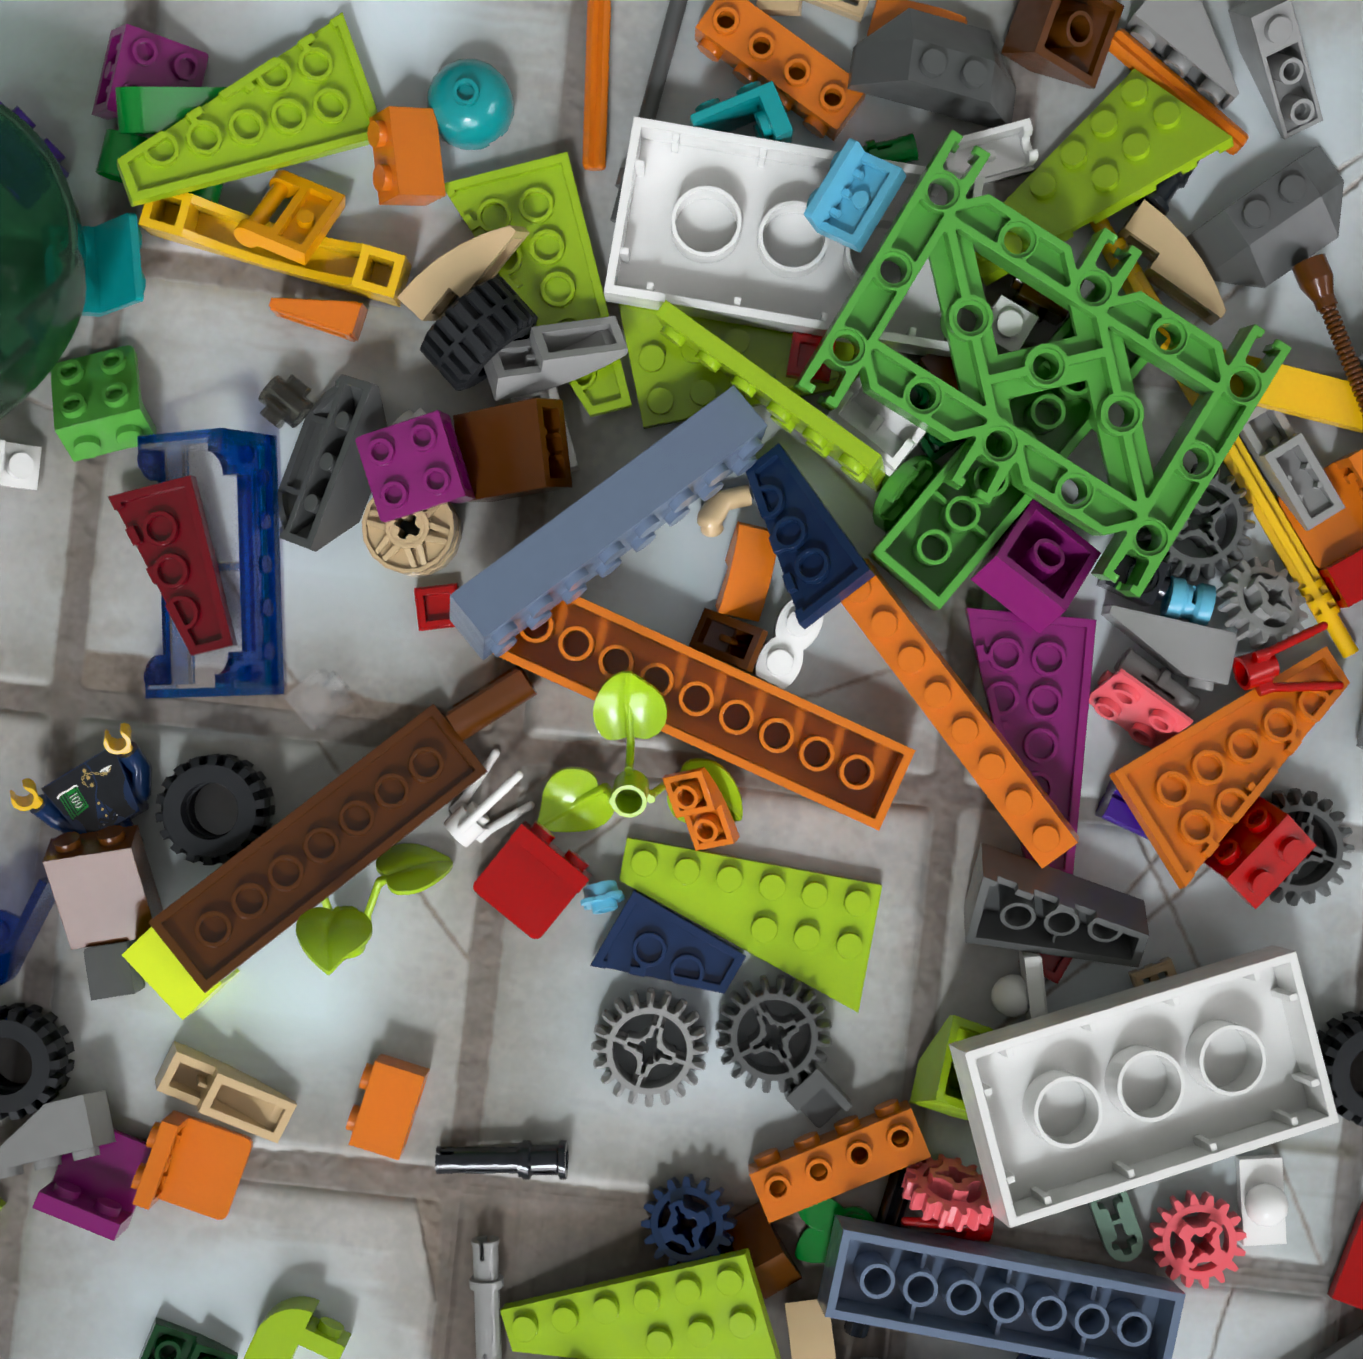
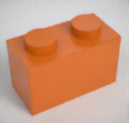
M388 106L369 118L370 124L367 134L369 144L373 147L375 164L373 184L378 191L379 205L427 206L445 197L438 123L433 108Z
M380 1054L375 1060L374 1065L367 1063L359 1084V1088L366 1090L361 1106L353 1105L346 1125V1130L353 1131L349 1145L399 1160L405 1150L430 1069L385 1054Z

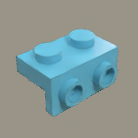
M849 138L843 149L834 155L830 164V170L820 187L815 189L810 195L804 216L817 233L861 253L907 175L901 167L865 152L858 141Z

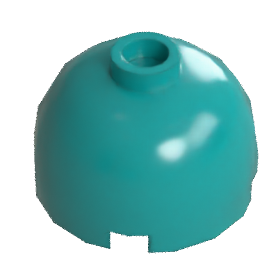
M458 59L445 65L433 77L427 93V108H433L439 134L448 144L463 150H481L490 146L489 143L496 141L500 135L502 137L508 131L514 116L513 95L505 77L491 64L478 59Z

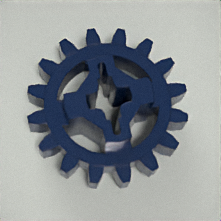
M687 1174L683 1178L682 1185L674 1176L667 1180L668 1191L661 1186H658L653 1191L658 1202L649 1200L645 1203L643 1208L651 1213L652 1216L642 1220L641 1226L651 1228L652 1234L644 1242L645 1244H657L659 1248L653 1256L656 1260L666 1254L670 1257L668 1266L677 1265L679 1262L685 1263L707 1258L710 1255L725 1254L720 1244L730 1246L734 1242L735 1238L726 1231L734 1228L737 1225V1220L728 1218L726 1214L734 1206L733 1202L722 1203L719 1199L725 1190L722 1186L712 1192L708 1189L710 1178L705 1177L697 1185L695 1184L693 1174ZM692 1195L701 1198L708 1205L705 1206L694 1201ZM670 1202L668 1207L671 1215L668 1222L663 1224V1212L667 1203ZM685 1217L687 1219L694 1218L697 1226L693 1229L691 1226L684 1228L681 1221ZM716 1221V1233L709 1245L708 1241L710 1239L707 1231L710 1224ZM673 1240L684 1245L686 1250L676 1247L671 1241Z

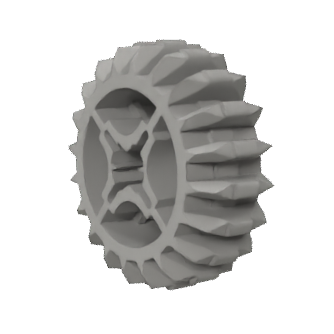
M654 988L647 989V1001L640 1002L639 994L636 990L630 991V1001L632 1004L630 1006H627L620 997L616 998L614 1005L619 1014L616 1015L612 1011L605 1009L602 1012V1018L610 1026L597 1024L594 1028V1033L605 1039L594 1041L591 1044L592 1051L605 1053V1055L594 1060V1068L602 1069L609 1067V1070L601 1076V1082L608 1084L616 1079L618 1082L613 1088V1095L618 1097L625 1088L629 1089L628 1103L632 1105L637 1101L638 1093L645 1094L646 1107L653 1106L654 1094H660L663 1105L670 1104V1094L668 1092L670 1089H673L680 1098L684 1097L686 1090L681 1081L684 1080L688 1084L695 1086L698 1083V1077L690 1069L705 1070L706 1062L695 1056L708 1053L709 1051L707 1043L695 1042V1040L707 1034L705 1026L691 1028V1025L699 1019L698 1012L695 1010L683 1016L682 1013L687 1006V1001L681 998L674 1008L671 1007L669 1004L672 992L668 990L664 992L662 1002L654 1001ZM654 1014L651 1023L643 1031L628 1030L625 1032L619 1030L628 1020L636 1016ZM667 1018L681 1030L686 1041V1052L677 1050L676 1045L670 1044L663 1037ZM658 1028L656 1032L657 1048L661 1051L656 1054L653 1050V1056H648L645 1066H642L644 1062L643 1046L639 1045L642 1040L646 1043L647 1038H652L654 1030ZM614 1043L623 1045V1049L633 1053L636 1057L637 1064L633 1076L625 1071L618 1062L614 1051ZM663 1063L671 1066L673 1063L679 1064V1067L674 1072L664 1078L646 1080L651 1069L657 1064Z

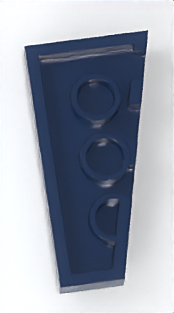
M778 443L760 457L746 471V475L760 515L765 520L770 534L769 541L773 552L777 555L784 574L782 578L787 592L792 597L798 624L806 629L873 578L875 574L790 455Z

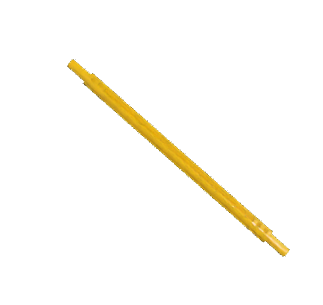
M1107 218L1097 224H1094L1093 221L1090 222L1095 233L1103 228H1107L1116 234ZM1124 237L1117 238L1113 245L1111 243L1105 244L1101 251L1111 270L1119 261L1113 256L1116 249L1120 248L1123 250L1129 247ZM1137 261L1122 285L1123 291L1126 295L1142 291L1162 304ZM1159 327L1157 330L1167 338L1160 348L1166 350L1170 345V335L1164 328ZM1176 380L1192 407L1200 394ZM1238 436L1223 460L1230 474L1235 477L1238 488H1245L1247 490L1244 496L1247 503L1253 504L1254 510L1252 512L1283 565L1288 570L1293 582L1297 581L1299 583L1297 589L1301 596L1306 598V604L1317 623L1327 622L1328 628L1326 630L1343 658L1355 654L1359 649L1338 615L1341 611L1340 607L1242 439Z

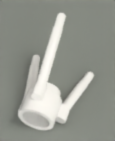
M493 749L482 764L488 772L500 755L499 749ZM516 771L479 806L473 801L468 806L467 803L488 772L463 792L461 797L449 808L452 815L444 821L447 830L459 843L465 847H468L475 840L482 843L492 833L535 807V803L529 801L487 826L485 825L490 821L486 812L522 779V771Z

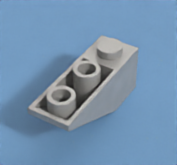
M1146 0L1125 28L1148 50L1152 49L1164 59V63L1181 78L1185 77L1197 87V91L1214 106L1219 105L1224 110L1238 96L1239 91L1200 0Z
M1248 0L1228 10L1239 51L1281 138L1286 139L1323 121L1292 1Z
M106 1090L44 1104L0 1146V1179L23 1174V1165L34 1162L35 1171L62 1164L61 1155L72 1153L74 1161L101 1155L99 1146L116 1142Z

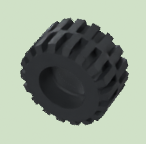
M495 277L478 284L453 303L428 330L420 351L456 391H462L479 384L487 378L484 366L512 341L528 339L531 327L536 326L538 317L503 277Z
M231 754L199 756L189 759L187 763L180 764L173 769L175 773L172 776L165 778L162 783L165 790L163 793L157 794L156 804H161V812L155 813L156 823L163 822L165 829L160 831L163 840L170 839L173 842V845L170 847L172 851L176 854H186L185 860L192 863L201 861L203 865L208 866L219 863L224 864L272 827L273 823L269 822L270 816L275 815V805L270 804V797L274 796L272 788H266L263 781L267 778L262 771L256 772L252 768L254 764L248 760L241 761L237 759L238 756ZM210 783H218L226 787L234 795L237 802V820L233 828L225 834L217 835L207 831L201 826L195 815L196 797L199 791Z
M14 1003L10 1006L4 1005L0 1007V1038H10L21 1043L29 1052L32 1060V1073L27 1083L12 1082L0 1073V1121L7 1116L10 1117V1120L20 1119L26 1114L34 1113L44 1104L52 1101L60 1094L58 1091L66 1087L70 1080L66 1074L74 1069L75 1060L68 1059V1054L75 1051L73 1042L66 1043L63 1037L69 1033L65 1025L58 1028L54 1022L59 1017L52 1012L46 1015L41 1014L43 1007L36 1004L27 1008L25 1003Z
M1360 1010V1015L1352 1011L1342 1013V1021L1335 1018L1330 1019L1326 1022L1330 1029L1326 1033L1318 1030L1317 1036L1337 1114L1363 1127V1091H1355L1350 1081L1352 1062L1363 1051V1011Z

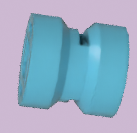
M1171 576L1168 590L1161 600L1160 616L1176 620L1184 618L1190 623L1207 626L1214 610L1216 587L1205 583H1200L1197 586L1190 585L1184 578Z

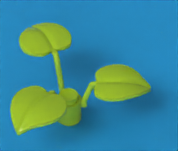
M620 671L611 676L599 690L593 707L594 723L602 737L607 740L626 738L624 771L615 778L613 789L608 783L599 785L595 774L582 767H566L556 771L548 779L544 787L537 821L549 831L570 833L592 830L604 825L612 817L614 811L623 817H636L645 810L647 802L654 803L656 796L666 789L662 781L650 790L647 777L640 771L634 770L635 738L650 739L656 736L664 727L667 719V705L663 695L655 686L634 672ZM695 758L687 760L682 765L680 772L705 767L722 793L733 820L741 821L743 817L742 798L731 774L722 765L710 759ZM667 795L668 806L675 816L669 796ZM684 817L677 818L678 820L686 823Z
M402 843L393 846L376 860V870L382 876L378 877L374 882L364 913L353 906H336L333 909L329 898L321 902L323 907L309 909L297 920L296 936L301 948L325 974L331 975L344 960L355 958L364 952L373 932L371 915L380 890L384 885L387 884L388 889L396 895L419 893L442 880L452 870L453 861L448 856L424 845Z

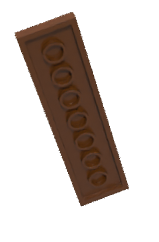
M432 704L152 918L148 923L205 994L295 924L303 913L318 906L488 771L437 707Z

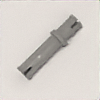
M487 1235L471 1239L473 1276L469 1278V1288L474 1291L476 1359H502L500 1289L504 1286V1276L499 1274V1238L492 1235L489 1242H487Z

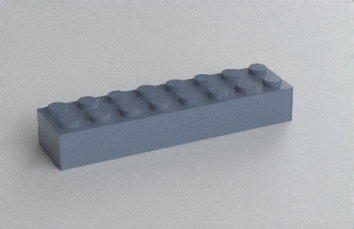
M733 385L450 594L449 620L482 660L492 653L496 657L503 655L517 642L515 636L527 627L533 631L543 625L552 616L550 610L563 600L566 604L576 600L586 591L587 586L585 583L597 574L604 578L612 573L622 563L621 556L632 548L635 552H639L649 545L656 537L654 531L666 522L670 527L677 524L690 512L688 507L700 497L703 501H707L724 486L722 480L733 472L740 476L751 468L757 461L756 453L764 445L761 441L768 425Z
M835 1215L817 1301L824 1316L1050 1359H1172L1186 1294L1167 1277Z

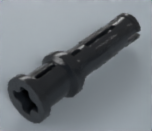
M523 1140V1142H519L518 1146L508 1147L437 1146L436 1174L518 1173V1177H522L523 1180H530L532 1175H558L560 1180H566L568 1177L569 1154L567 1140H560L558 1145H533L531 1140Z

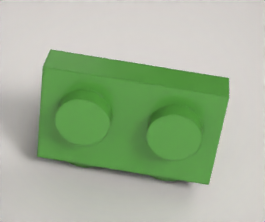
M126 345L58 362L51 367L54 430L74 462L158 441L156 426L141 399L138 358L132 346Z

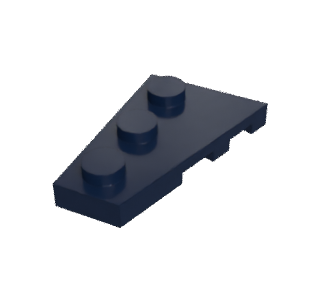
M634 889L590 966L614 969L636 976L662 979L675 984L725 994L745 960L746 954Z

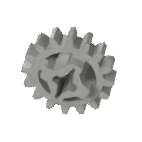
M1254 557L1248 562L1245 560L1240 561L1220 578L1223 586L1216 590V594L1225 599V602L1217 607L1218 611L1228 613L1229 619L1224 623L1225 626H1235L1238 629L1236 639L1239 641L1245 637L1250 638L1249 643L1252 649H1256L1262 644L1264 648H1267L1304 630L1300 623L1308 618V614L1299 608V606L1307 602L1306 598L1297 596L1294 591L1299 587V583L1297 581L1289 583L1286 580L1287 569L1284 568L1279 572L1275 571L1273 560H1268L1264 564H1261L1258 557Z

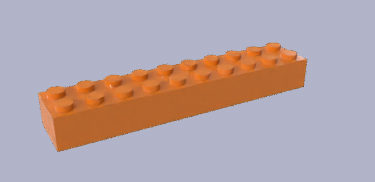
M578 597L570 604H566L564 600L550 610L552 616L543 625L533 631L529 627L525 628L515 636L517 639L515 645L499 656L506 661L594 701L602 685L611 676L620 671H632L655 686L666 701L667 719L664 727L661 729L662 732L878 831L916 751L581 597Z

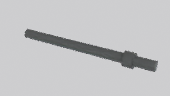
M670 0L640 108L638 116L640 118L656 119L688 0ZM625 167L619 169L615 184L618 188V193L610 219L614 223H616Z

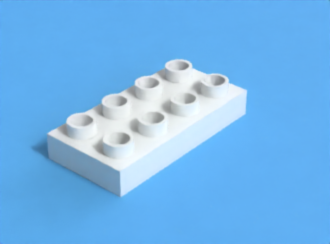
M634 116L604 287L605 301L659 310L665 300H667L688 316L787 333L799 332L824 336L926 166L885 160L901 167L907 177L863 250L859 253L817 233L804 216L810 195L822 184L830 170L831 161L838 151ZM946 170L948 172L953 173L958 179H960L964 174L960 172ZM977 176L966 194L967 199L982 196L984 176ZM930 184L928 187L930 200L934 204L945 205L947 202L945 189L940 185ZM929 259L926 260L878 340L897 352L921 356L934 354L951 357L947 338L943 335L940 328L941 311ZM891 261L882 262L880 272L883 279L889 283H898L901 277L899 267ZM962 309L957 314L958 325H960ZM845 338L836 339L839 342L851 343Z
M1274 945L949 1044L992 1213L1009 1228L1339 1122L1296 951Z

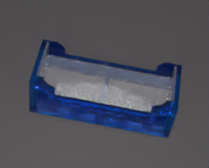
M227 428L138 436L137 462L143 475L148 480L162 483L189 475L196 476L238 644L191 656L165 607L166 602L161 594L163 655L153 656L146 665L144 671L145 699L284 694L277 436Z

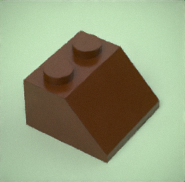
M1019 0L1001 54L1031 72L1088 89H1095L1124 5L1116 0Z

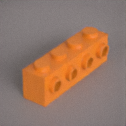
M715 0L695 27V41L698 42L697 48L706 57L715 62H718L719 59L734 68L732 71L734 76L745 85L755 81H760L761 85L773 81L785 112L788 113L792 110L803 118L804 121L802 123L804 127L819 138H824L826 135L834 141L865 99L866 94L847 89L849 73L748 0Z
M896 1098L884 1101L874 1107L875 1113L861 1119L857 1115L845 1117L834 1123V1130L822 1135H818L817 1131L809 1132L796 1138L793 1141L795 1146L778 1152L777 1148H771L753 1157L754 1162L748 1164V1171L768 1222H774L930 1158V1152L908 1101L899 1102Z

